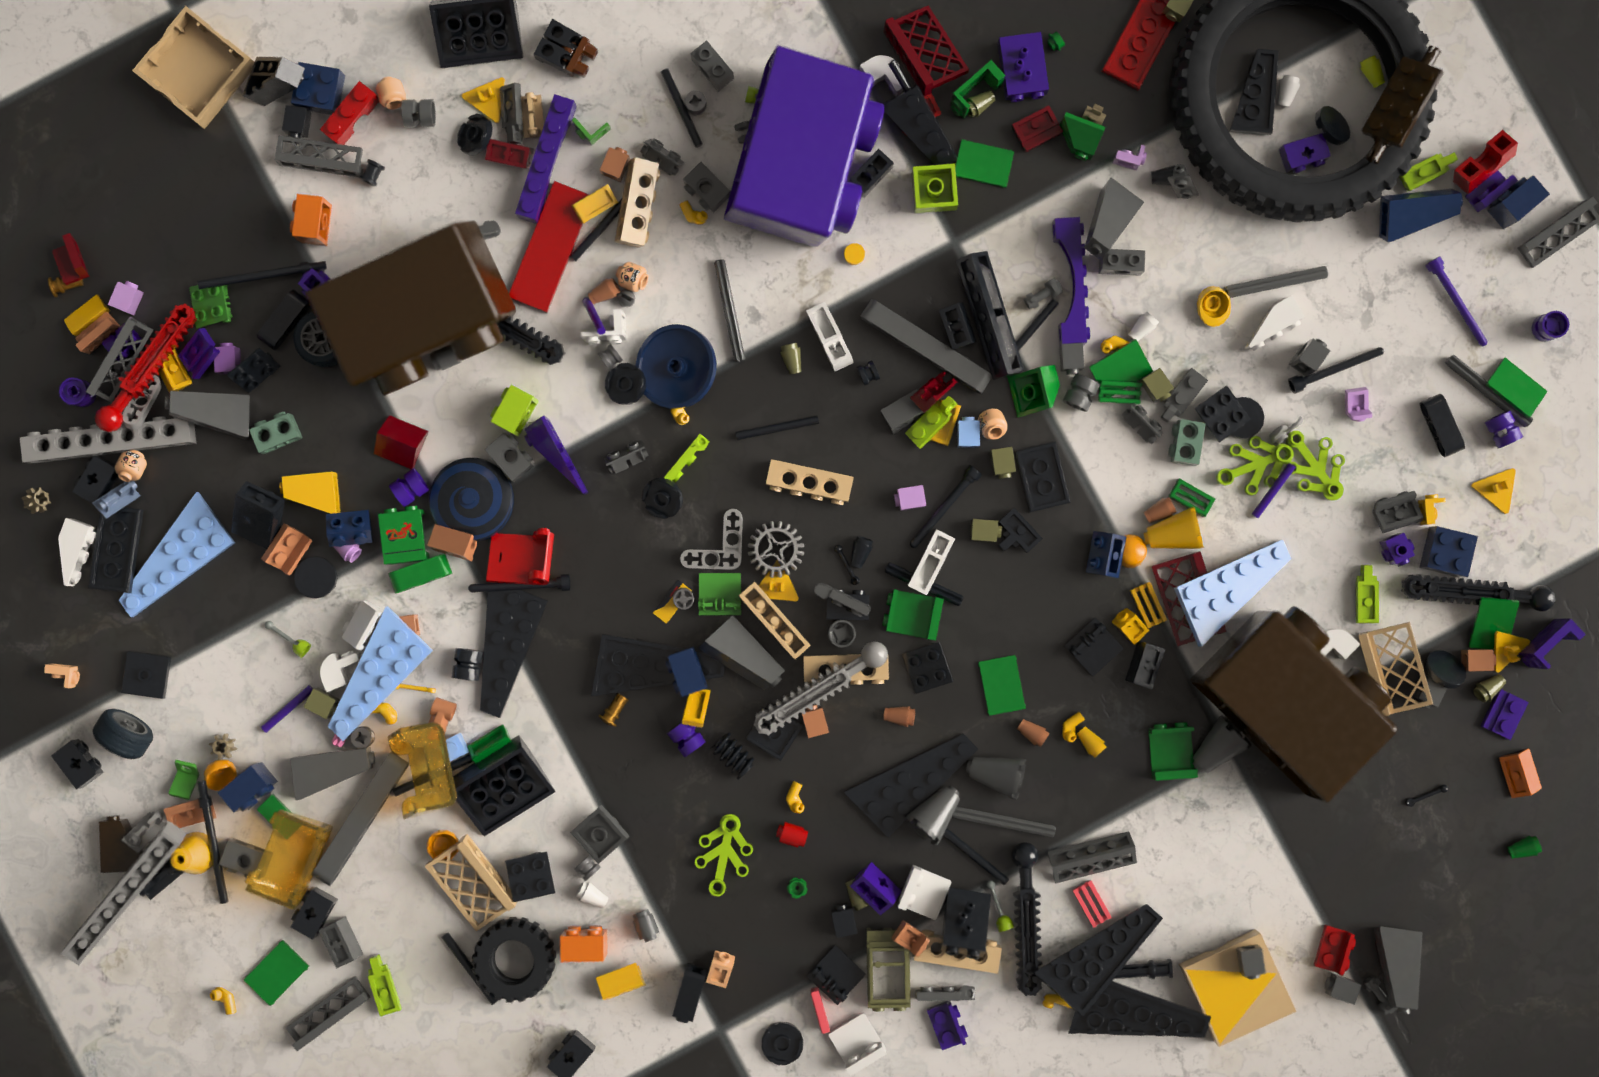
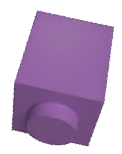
M220 343V347H215L220 351L214 359L215 373L220 375L228 374L241 363L240 348L233 346V343Z

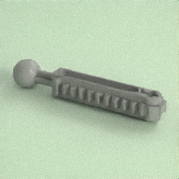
M879 642L867 643L861 651V656L847 665L843 663L838 665L834 662L833 670L827 667L825 675L820 672L818 679L812 677V683L804 682L805 687L798 686L796 693L791 690L789 697L783 695V701L777 699L775 706L769 704V710L762 708L759 713L755 714L754 726L758 733L770 735V733L777 732V726L783 728L785 721L791 723L792 717L798 719V713L806 714V708L812 710V704L820 705V700L826 701L829 694L833 697L835 690L841 692V686L849 688L848 682L852 680L851 676L867 666L871 668L881 667L888 658L886 647ZM763 719L770 720V725H767V723L763 724Z

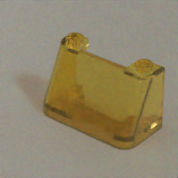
M427 723L403 727L389 735L390 750L396 755L408 754L416 795L406 798L402 803L403 819L418 817L452 806L456 801L457 794L443 728L437 723Z
M280 809L278 813L274 812L270 820V824L273 825V832L257 869L254 872L250 871L245 880V884H248L245 891L294 910L301 904L302 898L307 892L313 877L312 872L320 861L333 826Z

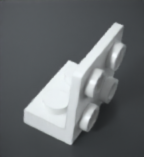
M613 309V315H610V328L613 331H606L603 335H599L597 331L580 332V337L585 342H588V345H600L601 341H609V344H621L622 340H627L625 313L622 309Z
M912 865L897 902L898 908L905 911L909 909L936 920L951 885V880Z
M861 1013L829 1033V1038L845 1062L846 1070L850 1076L887 1054L884 1044L865 1013Z

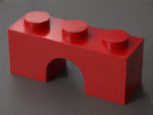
M359 81L319 130L335 144L345 145L354 134L353 127L357 120L364 114L368 116L379 103L378 96Z
M1501 130L1486 143L1485 150L1478 158L1474 160L1470 156L1454 169L1453 182L1466 194H1470L1516 155L1518 142L1504 130Z

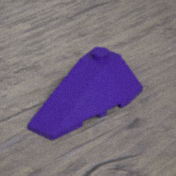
M542 416L525 428L527 434L524 437L530 447L534 446L541 455L583 494L589 493L551 421L546 416Z

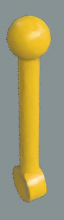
M400 684L396 688L435 693L436 691L435 688Z

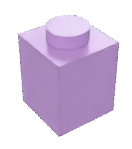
M126 281L125 284L117 282L108 305L135 315L144 292L137 290L138 285Z
M923 485L897 489V494H894L895 506H899L900 511L925 507L926 501Z

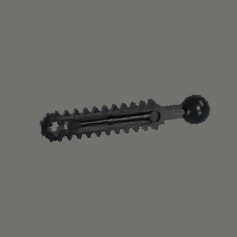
M513 316L497 323L502 336H506L505 341L513 340L512 345L514 346L520 343L521 350L527 347L528 354L535 352V358L541 356L542 362H546L549 365L562 362L561 360L565 355L563 344L557 342L556 339L549 341V335L542 337V331L535 333V327L528 329V323L520 325L521 319L517 318L513 321ZM545 347L548 349L554 348V352L556 353V355L550 356L551 353L543 349Z
M1408 575L1405 580H1402L1401 589L1408 599L1412 598L1414 600H1420L1422 597L1423 601H1428L1430 597L1433 602L1439 598L1440 602H1445L1447 599L1448 603H1453L1456 600L1457 604H1462L1464 600L1465 604L1473 602V605H1479L1481 597L1518 600L1519 603H1529L1533 609L1540 612L1551 609L1556 600L1553 590L1545 585H1537L1530 591L1508 587L1507 582H1500L1498 585V581H1492L1490 585L1488 580L1483 581V583H1481V580H1475L1473 584L1472 579H1467L1465 582L1464 578H1459L1456 582L1454 577L1448 581L1447 577H1441L1439 580L1438 576H1433L1431 580L1430 575H1425L1424 578L1421 575ZM1414 584L1423 587L1422 589L1415 590L1411 586Z
M1023 842L1015 846L1012 851V860L1019 867L1020 886H1017L1018 891L1013 893V896L1018 899L1013 902L1014 906L1018 907V909L1014 910V914L1019 916L1014 919V922L1019 924V926L1014 927V930L1019 932L1015 936V939L1019 941V943L1015 944V947L1020 950L1015 953L1016 957L1020 958V960L1016 961V965L1020 966L1016 970V973L1020 975L1016 978V981L1018 983V990H1021L1025 996H1036V993L1042 990L1041 982H1043L1033 973L1040 969L1038 966L1042 965V961L1037 959L1042 956V953L1037 951V949L1042 947L1040 943H1037L1041 939V936L1037 934V932L1041 931V928L1036 925L1041 922L1040 918L1036 917V915L1040 914V910L1036 909V907L1041 905V903L1035 900L1041 897V895L1032 886V867L1037 863L1039 855L1034 845ZM1027 974H1030V978L1033 981L1030 987H1027V985L1025 984L1029 982V977Z

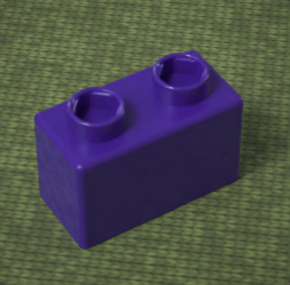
M777 45L764 68L725 210L724 220L812 247H818L832 235L833 230L845 234L849 233L856 218L862 195V186L847 181L855 149L867 153L871 152L877 140L884 115V104L869 100L874 83L873 76L863 71Z

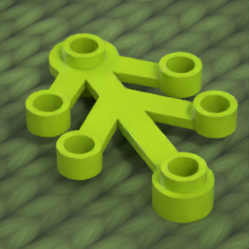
M1300 431L1288 433L1289 437L1286 439V443L1291 448H1297L1310 466H1301L1296 462H1289L1296 467L1291 475L1296 473L1315 476L1322 482V484L1311 483L1308 479H1301L1297 482L1298 490L1302 492L1308 490L1321 492L1326 499L1331 501L1341 498L1344 488L1339 482L1341 466L1345 463L1344 456L1341 454L1332 456L1331 464L1333 466L1330 478L1325 472L1328 450L1333 445L1332 440L1329 437L1319 440L1318 446L1320 449L1317 461L1304 444V435ZM1294 435L1299 437L1298 443L1293 441ZM1323 440L1328 441L1329 445L1327 448L1322 445ZM1336 457H1339L1341 459V463L1339 465L1335 463ZM1302 481L1307 483L1306 489L1301 487ZM1332 486L1336 487L1337 491L1335 494L1330 491Z
M1253 436L1248 440L1250 448H1260L1271 453L1268 456L1262 457L1242 448L1240 444H1233L1229 447V454L1231 456H1240L1252 462L1233 470L1221 469L1216 474V480L1222 486L1230 485L1234 478L1255 470L1250 483L1244 488L1245 493L1252 496L1257 494L1259 490L1258 485L1266 466L1275 462L1270 475L1264 479V485L1271 488L1272 485L1268 484V479L1271 477L1275 482L1283 464H1287L1293 459L1294 452L1291 446L1288 444L1274 446L1262 441L1258 436ZM1253 439L1258 440V446H1253ZM1234 446L1239 448L1238 454L1233 453L1232 449ZM1281 450L1286 453L1284 458L1279 456ZM1223 473L1228 477L1226 481L1221 479ZM1250 485L1254 486L1255 491L1253 493H1250L1248 491V487Z
M734 814L723 816L720 820V827L708 835H702L699 839L700 846L707 848L713 840L724 834L720 845L705 855L697 856L695 859L696 867L702 869L706 867L708 862L719 856L715 879L709 884V891L713 896H721L726 890V884L723 879L728 857L735 866L738 876L745 877L749 872L748 866L742 863L731 846L733 836L741 847L740 852L742 855L749 856L753 852V846L747 843L740 833L741 822ZM728 821H733L734 827L728 828L726 826V823ZM707 837L709 844L704 845L701 839ZM749 846L751 851L744 853L743 847ZM699 858H703L705 860V864L699 865L697 863V860ZM743 866L746 868V873L741 874L738 869ZM719 883L721 884L722 888L720 890H715L714 884Z

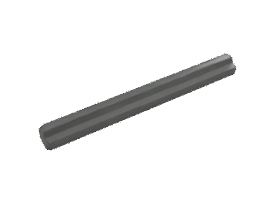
M724 259L716 260L714 265L734 361H744L745 355L726 263Z
M1326 266L1229 285L1225 287V292L1230 298L1325 279L1328 277V270Z
M1452 355L1447 359L1445 363L1448 367L1504 412L1510 410L1514 419L1523 427H1528L1532 423V417L1529 419L1486 386L1487 381L1458 357Z
M957 807L952 816L957 819L1048 837H1054L1056 827L1053 825Z

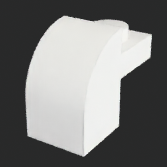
M879 55L860 65L859 71L873 76V86L885 79L895 96L903 93L901 85L888 65L889 62L894 60L893 58Z
M1326 629L1325 632L1328 634L1330 641L1320 652L1326 656L1332 650L1340 659H1347L1360 643L1344 630Z
M353 650L341 655L342 659H340L338 653H332L323 661L320 677L326 693L348 685L350 680L345 668L358 663L362 657L361 652L354 653Z

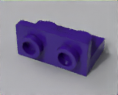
M1497 170L1470 194L1465 195V198L1479 212L1489 206L1518 180L1513 174L1505 178Z
M946 1001L927 1009L942 1051L961 1043L962 1045L967 1044L965 1038L968 1037L965 1026H960L957 1018L961 1017L957 1005L952 1006L951 1001Z

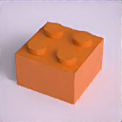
M297 194L296 200L294 199L292 204V210L295 212L294 221L292 220L290 223V233H292V236L303 244L327 246L332 204L322 196Z
M599 925L589 926V929H581V926H568V929H565L561 934L560 962H604L607 956V929H602V926Z

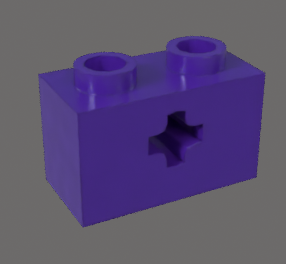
M1323 133L1284 144L1279 149L1286 173L1293 171L1294 174L1305 171V167L1313 165V168H1317L1326 164L1325 161L1331 157L1326 139L1322 135ZM1302 153L1308 154L1309 157L1307 158V156H1302Z
M872 862L857 874L850 885L880 916L894 905L902 892Z

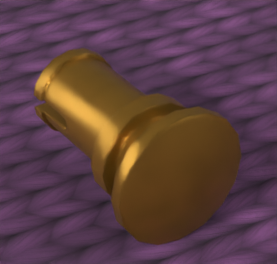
M49 277L48 285L53 296L57 298L58 292L63 294L65 290L83 286V281L79 280L65 285L62 278L56 277V280L53 281Z
M617 693L608 709L605 708V714L603 716L598 715L599 718L606 724L616 727L617 725L614 721L619 719L618 715L626 702H628V699Z

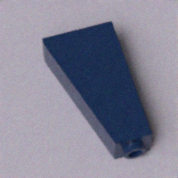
M1454 189L1381 196L1379 238L1392 242L1459 215L1463 205L1462 193Z

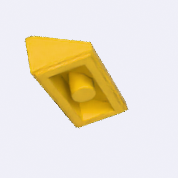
M96 294L65 318L64 322L72 335L78 336L105 312H110V310Z
M175 348L172 350L174 354L168 356L169 361H164V368H159L158 370L169 393L170 391H180L192 384Z

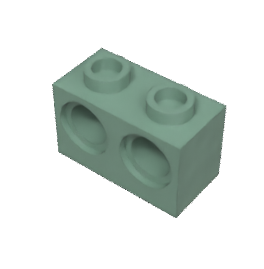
M278 413L273 416V420L268 422L266 420L259 421L254 424V428L249 429L258 453L266 454L303 438L292 414ZM287 422L289 430L286 433H282L281 426ZM268 431L270 434L269 439L264 442L261 438L262 433Z
M1180 419L1177 420L1176 424H1173L1172 436H1174V442L1170 444L1168 456L1171 457L1170 462L1192 466L1199 465L1206 423ZM1185 426L1191 428V437H1186L1183 434ZM1181 447L1188 449L1189 456L1187 458H1183L1180 455Z

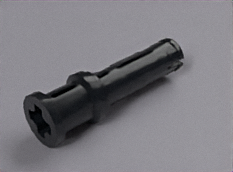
M1171 959L1162 962L1149 960L1146 964L1125 965L1114 979L1149 977L1152 980L1155 977L1164 976L1173 978Z

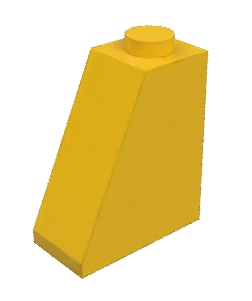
M323 472L282 477L279 488L284 498L330 514L341 513L337 473Z

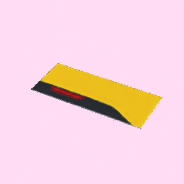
M677 580L653 612L654 615L666 624L678 610L673 602L674 592L679 588H687L692 591L679 580Z

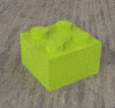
M955 164L916 166L912 168L915 213L957 210L958 195Z
M511 384L509 388L506 387L501 395L503 400L499 407L495 406L490 417H492V423L519 437L539 400Z

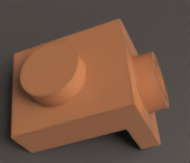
M904 920L891 937L896 943L908 949L916 957H919L925 951L930 941L923 932Z

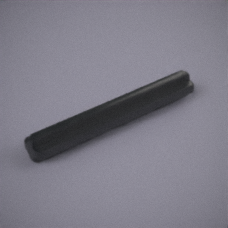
M888 563L885 569V573L907 583L910 582L914 574L893 563ZM934 582L928 592L957 606H960L963 601L962 595Z

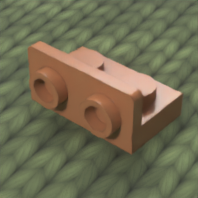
M105 312L76 336L75 339L78 342L76 347L81 352L90 355L108 336L116 333L115 330L120 325L110 313Z
M284 523L261 559L290 576L304 553L308 550L312 540L303 532Z

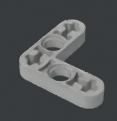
M122 363L114 364L111 367V371L115 369V372H112L113 377L124 373ZM153 376L155 385H151L149 389L143 390L145 396L137 398V400L139 398H146L148 401L145 405H137V400L132 398L122 414L123 423L126 428L134 430L143 424L161 390L158 376ZM136 415L137 420L133 419L130 422L128 418H133Z
M729 509L724 514L723 550H685L680 557L682 565L692 569L733 570L738 568L742 559L743 517L741 512L737 509ZM732 512H735V515L739 517V520L735 521V528L739 527V531H726L727 526L731 527V521L727 520V517L731 516ZM730 533H735L738 536L739 540L736 545H729L726 539ZM688 553H692L693 557H699L698 553H703L701 558L702 566H698L699 561H692V565H688V562L684 561V557H687ZM710 553L717 557V562L712 566L707 565L705 562L706 555ZM724 553L723 558H730V554H734V558H738V562H735L734 566H730L729 562H723V567L719 566V554Z

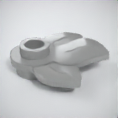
M1300 416L1297 422L1289 427L1283 425L1276 428L1269 435L1271 438L1270 442L1272 444L1278 443V445L1283 443L1289 437L1287 434L1302 424V417Z

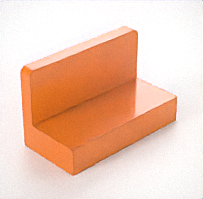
M1524 749L1519 753L1504 755L1499 758L1511 798L1530 796L1541 789L1530 749Z

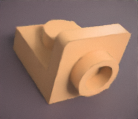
M55 663L45 664L44 673L52 674V678H65L64 688H74L78 683L80 677L78 666Z
M716 950L706 983L726 988L735 956Z

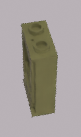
M866 928L868 1008H872V1011L876 1012L885 1011V1008H893L894 1011H905L906 1008H911L910 951L891 938L896 931L892 930V928H883V930ZM873 951H904V962L881 963L876 961L873 963ZM873 966L876 968L881 966H905V998L873 999Z

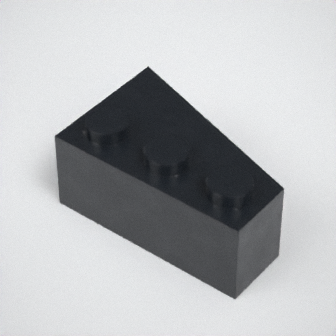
M256 57L242 96L266 106L298 88V85L304 79L303 72L305 68L283 57Z

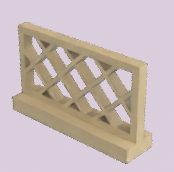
M1410 622L1367 631L1358 635L1369 675L1389 695V689L1393 691L1390 696L1391 699L1395 693L1407 699L1403 706L1397 708L1393 707L1391 701L1382 711L1386 716L1433 705ZM1407 628L1409 637L1405 643L1393 637L1398 629ZM1393 631L1392 635L1386 632ZM1382 633L1389 637L1384 648L1375 644L1373 635ZM1391 639L1403 645L1398 655L1386 650ZM1409 640L1411 642L1412 647L1407 645ZM1405 647L1414 652L1415 657L1411 663L1399 657ZM1377 648L1381 650L1380 655L1378 654ZM1384 652L1395 658L1390 668L1381 664L1380 658ZM1397 660L1409 666L1403 676L1392 670ZM1415 660H1416V662H1417V666H1418V667H1416V666L1413 665V663L1415 662ZM1410 668L1420 673L1421 677L1417 684L1405 678ZM1383 669L1388 671L1386 675H1384ZM1389 673L1401 679L1395 689L1387 685L1386 678ZM1403 680L1414 686L1409 697L1398 691ZM1421 680L1423 683V687L1419 686ZM1418 688L1425 692L1427 701L1417 702L1411 697Z
M468 834L425 865V868L476 932L504 912H509L517 904V902L513 903L510 887ZM456 849L462 854V862L450 860L451 853ZM437 862L445 863V873L437 872L433 865ZM450 864L461 866L460 876L448 874ZM464 867L473 868L476 872L475 878L463 876ZM448 878L459 880L458 889H452L447 885ZM462 881L473 882V892L461 890ZM477 883L485 884L488 887V894L476 893ZM460 896H472L471 906L463 905L460 901ZM475 897L487 899L486 908L475 907ZM490 900L499 901L503 907L499 910L489 909ZM473 912L485 913L484 920L477 923L473 918Z

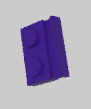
M205 328L198 329L178 355L187 371L193 374V379H200L220 353L219 349L214 347L216 344Z
M1501 689L1495 695L1481 727L1507 740H1511L1529 702Z

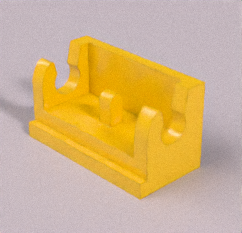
M637 963L596 977L603 1000H609L646 986Z

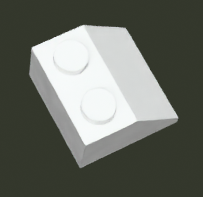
M362 600L361 603L358 602L352 611L354 616L351 621L345 623L342 629L344 634L341 638L354 648L365 650L384 610L367 600Z

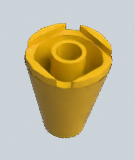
M1195 507L1188 508L1147 527V532L1143 533L1146 545L1150 544L1151 548L1170 549L1204 548Z
M201 832L186 834L181 844L171 855L170 861L172 866L180 871L195 875L209 870L213 864L207 835Z

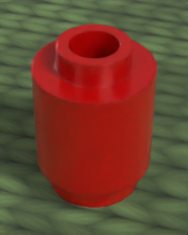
M784 822L783 825L779 824L776 833L780 843L797 848L799 846L804 847L808 836V831L804 830V827Z

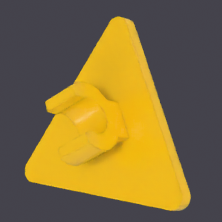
M501 77L462 94V98L495 123H499L501 117L500 88L505 85V79Z
M1511 468L1476 481L1471 486L1501 512L1508 514L1516 470Z
M776 560L772 567H780L781 565L779 561ZM785 570L781 571L782 578L778 577V572H774V577L771 578V571H769L759 584V587L770 599L798 601L799 599Z
M1496 631L1494 636V654L1496 655L1494 671L1499 673L1510 662L1520 661L1517 655L1530 643V640Z

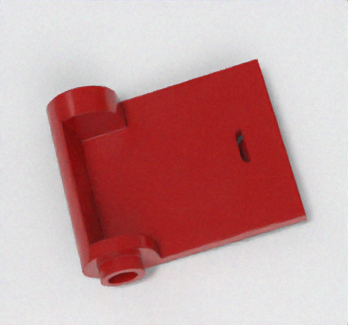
M539 528L538 531L533 532V536L502 533L492 536L486 581L529 585L549 584L554 534L547 528Z

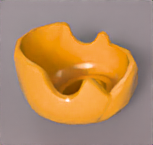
M1127 534L1125 535L1126 542L1121 565L1125 568H1135L1141 565L1145 559L1147 547L1145 541L1138 535Z
M224 759L213 761L208 764L204 771V780H206L207 788L214 791L222 790L237 777L235 765L229 760Z
M441 829L435 831L427 840V852L434 859L459 840L449 830ZM458 849L451 853L450 860L459 852Z

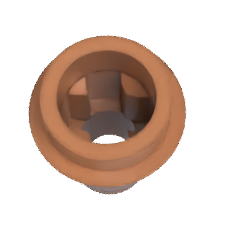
M606 278L588 293V297L593 304L617 297V294L621 291L614 278L609 280Z
M1163 497L1147 509V511H1144L1148 522L1151 523L1171 517L1177 511L1170 497L1166 499Z
M910 706L885 708L884 720L908 727V725L913 726L915 709H910Z
M1025 719L1022 720L1017 728L1034 746L1038 745L1039 747L1043 745L1050 734L1045 731L1046 728Z

